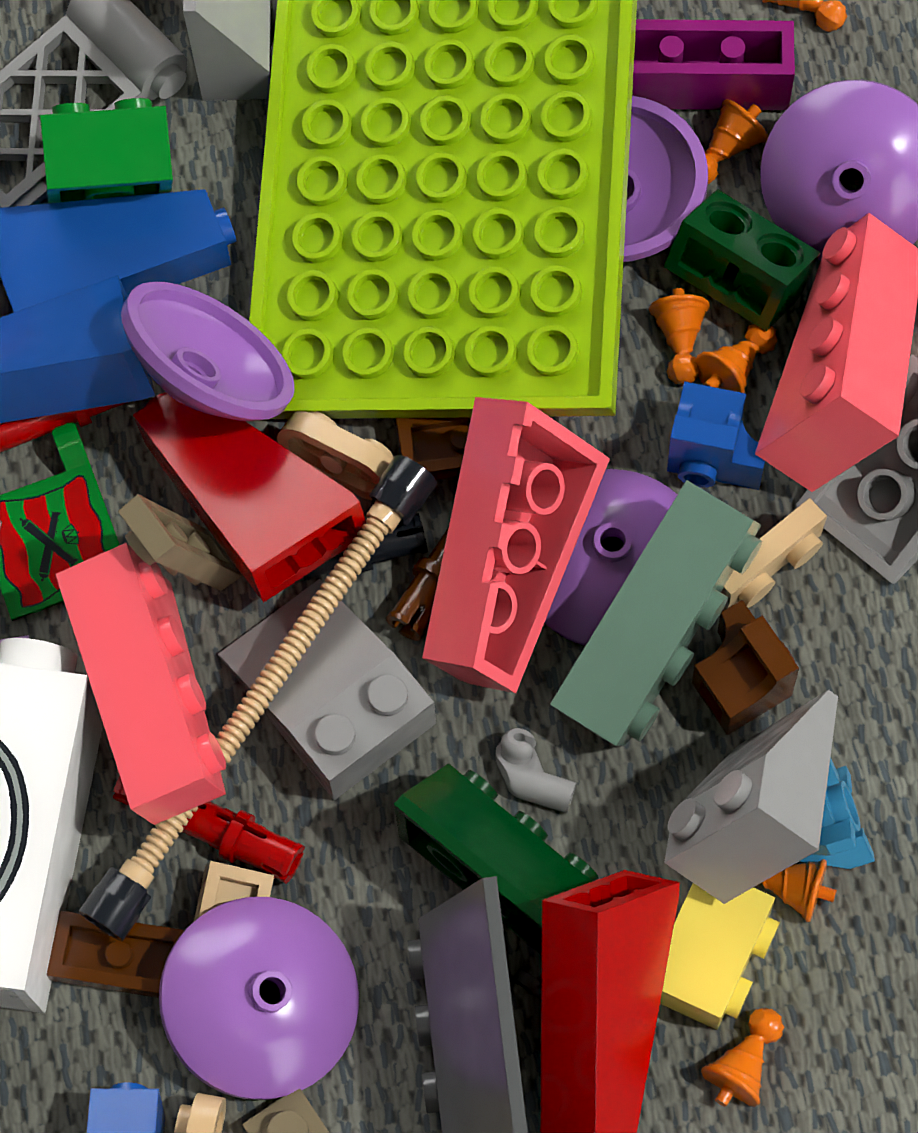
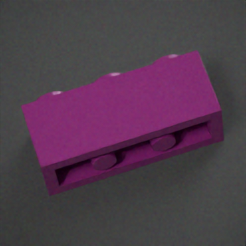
M636 19L632 96L658 102L669 109L720 110L722 108V101L726 99L736 102L745 110H748L752 104L757 105L761 110H786L790 106L795 76L794 21Z

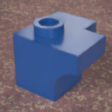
M684 381L670 437L667 471L678 473V479L683 483L688 480L702 488L712 487L715 481L759 490L765 461L755 455L759 442L755 441L747 433L743 425L742 418L746 394Z

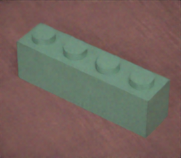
M686 480L550 705L615 746H626L631 737L640 742L659 714L660 708L652 703L663 685L667 682L674 686L688 668L694 653L688 650L687 646L700 626L709 630L724 609L728 597L722 594L721 591L734 570L743 574L756 557L762 545V540L755 537L760 529L761 524Z

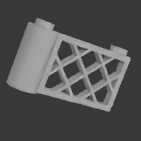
M71 0L64 17L0 70V124L1 122L31 123L28 148H0V160L27 161L25 179L7 194L0 189V208L36 205L48 197L43 148H40V115L52 114V109H43L46 84H76L74 103H85L87 84H112L122 95L106 109H90V111L113 110L115 109L114 103L124 99L147 98L155 100L158 96L161 99H167L177 93L185 83L187 77L185 71L188 66L187 57L130 0ZM68 39L79 50L77 70H47L48 55L65 40ZM89 61L97 70H88ZM14 84H34L32 109H2L3 94Z

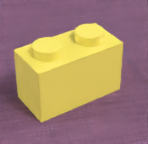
M693 883L674 923L660 1004L718 1030L725 1014L737 1019L753 984L752 981L742 977L752 954L763 959L765 958L780 922L769 917L775 897L756 888H751L723 904Z

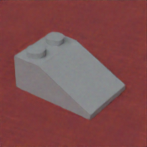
M183 0V14L203 101L269 99L277 0Z
M913 354L909 359L899 436L815 491L811 492L807 489L796 503V506L799 507L807 499L811 498L827 515L823 528L892 584H895L918 560V356Z
M320 579L218 653L220 659L246 691L251 690L252 684H256V678L261 677L260 672L265 670V665L270 663V658L275 657L274 652L279 650L281 643H284L283 639L288 636L289 630H293L294 623H298V617L302 616L303 610H307L308 603H312L311 599L316 596L317 590H321L320 586L323 582ZM338 601V607L333 608L334 612L332 615H329V620L324 621L325 625L323 628H320V633L315 635L314 641H310L311 646L306 648V653L301 655V660L296 661L297 666L291 668L292 673L287 675L288 679L282 682V688H277V695H273V701L268 702V708L264 709V714L333 800H336L436 724L434 701L398 657L342 601Z
M827 690L739 744L674 809L668 821L669 838L664 863L725 904L818 851L838 696Z

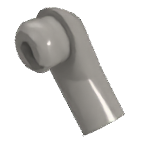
M520 728L506 731L501 738V743L496 747V764L508 791L518 799L568 813L577 782L544 772L534 749L536 740L529 731Z

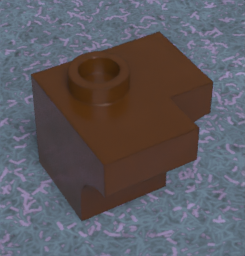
M743 600L721 612L717 632L720 635L722 645L714 654L694 666L692 678L693 686L726 735H729L790 698L793 694L799 667L795 663L790 651L779 640L764 616L762 615L755 619Z

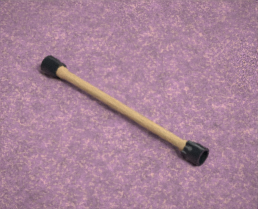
M395 455L379 478V482L369 495L372 499V507L366 514V524L362 525V530L357 532V537H354L352 543L348 545V550H345L343 553L344 557L339 558V563H336L334 566L335 570H331L330 576L326 577L325 583L321 584V590H317L316 596L312 597V603H308L307 610H303L302 616L298 617V623H294L293 630H289L288 636L283 639L284 643H281L279 650L274 652L275 657H271L270 663L265 665V670L260 672L261 677H257L255 680L256 684H252L251 690L246 692L247 697H243L241 700L242 704L237 705V711L232 713L233 718H228V725L225 724L222 727L223 731L218 733V738L216 739L222 749L226 763L231 762L230 756H235V749L239 750L241 747L240 743H243L246 739L245 736L250 734L249 729H253L255 727L254 722L259 721L260 717L258 715L264 714V709H267L269 706L268 702H272L274 699L273 695H277V688H282V682H285L288 679L287 675L292 673L291 668L297 666L296 661H300L301 655L306 653V648L311 646L310 641H314L315 635L320 633V628H323L325 625L324 621L329 620V615H332L334 612L333 608L338 607V601H342L343 595H346L348 592L347 588H351L352 582L357 579L356 575L361 573V568L366 566V562L371 558L370 555H373L375 549L379 547V542L384 540L385 535L392 533L398 524L404 527L408 526L417 511L422 508L437 486L434 476L417 462L402 455ZM198 806L156 824V828H152L150 831L151 835H147L145 838L147 843L143 842L141 844L142 850L138 849L136 851L137 857L133 856L131 860L127 859L119 871L110 867L78 912L97 928L123 942L140 917L142 910L151 899V896L147 894V888L154 879L152 875L154 873L153 867L157 868L159 866L158 860L162 861L164 859L163 853H168V846L171 847L174 844L172 839L176 840L178 838L177 832L181 833L183 831L182 825L186 826L188 824L187 818L191 819L193 817L192 811L196 812Z

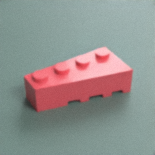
M870 213L850 227H842L835 231L823 248L822 259L755 451V455L811 492L897 438L900 432L918 300V248Z
M475 397L422 656L424 660L463 682L516 693L610 460L609 457L527 401Z
M124 543L56 573L55 575L130 809L153 825H156L225 795L226 791L220 772L226 769L225 757L217 739L209 730L204 711L206 710V701L196 680L172 584L163 576L157 563L155 562L151 566L148 565L135 553L131 546Z

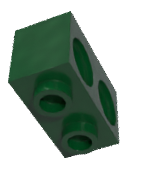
M717 189L682 221L664 268L763 330L768 331L802 294L821 252Z

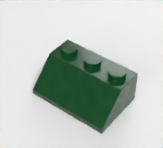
M448 763L403 793L394 803L399 838L462 890L482 878L497 876L502 923L542 956V900L598 880L599 877L577 855L569 852L565 857H562L544 841L548 838L547 833L530 816L522 811H518L512 816L494 800L498 796L497 792L480 775L472 770H468L462 775Z

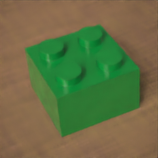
M131 98L115 102V109L90 111V106L86 103H65L52 107V114L40 115L48 203L171 192L173 175L166 106L152 107L150 99Z

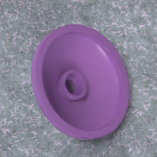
M842 80L828 83L809 91L792 103L777 120L770 132L761 161L762 194L775 225L821 252L818 257L819 260L822 259V252L826 242L835 231L842 227H850L868 213L914 244L918 240V103L893 87L868 80ZM848 168L859 170L864 178L862 186L855 190L845 188L840 182V174Z
M632 96L624 262L649 257L671 246L674 243L682 221L705 201L708 188L707 159L703 146L694 130L683 118L668 107L637 96Z
M148 282L138 285L125 300L121 317L131 349L153 380L178 402L214 416L238 421H257L278 416L291 401L295 390L294 380L286 361L261 331L228 306L199 291L168 282Z
M606 469L544 623L564 638L586 646L677 497V494L666 485L649 476L627 470ZM607 537H617L624 543V547L619 551L610 552L602 547L601 542Z
M245 897L223 903L207 911L187 927L177 939L163 968L159 988V1006L163 1028L173 1051L195 1077L209 1087L236 1098L269 1100L287 1096L299 1088L303 1090L313 1085L335 1066L348 1047L354 1033L359 1010V989L356 972L344 944L322 919L309 910L286 900L272 897ZM269 980L278 986L280 998L276 1004H268L261 998L259 987L262 981Z

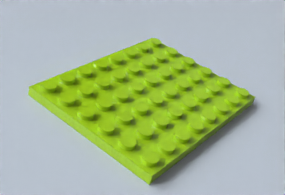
M277 0L249 322L261 331L280 352L292 373L295 390L285 410L278 416L270 419H289L297 411L320 412L331 419L471 417L475 397L527 401L549 417L615 416L637 0Z

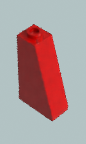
M167 392L155 396L143 409L133 414L148 449L263 603L347 549L348 545L352 543L353 538L357 537V532L362 530V525L366 524L360 501L351 491L246 421L232 420L200 412L178 402Z
M622 870L542 900L541 1133H637L678 906L680 882Z

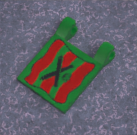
M74 423L58 426L52 431L66 470L65 472L0 495V520L2 522L0 528V589L12 621L63 603L64 600L55 574L120 545L79 432Z

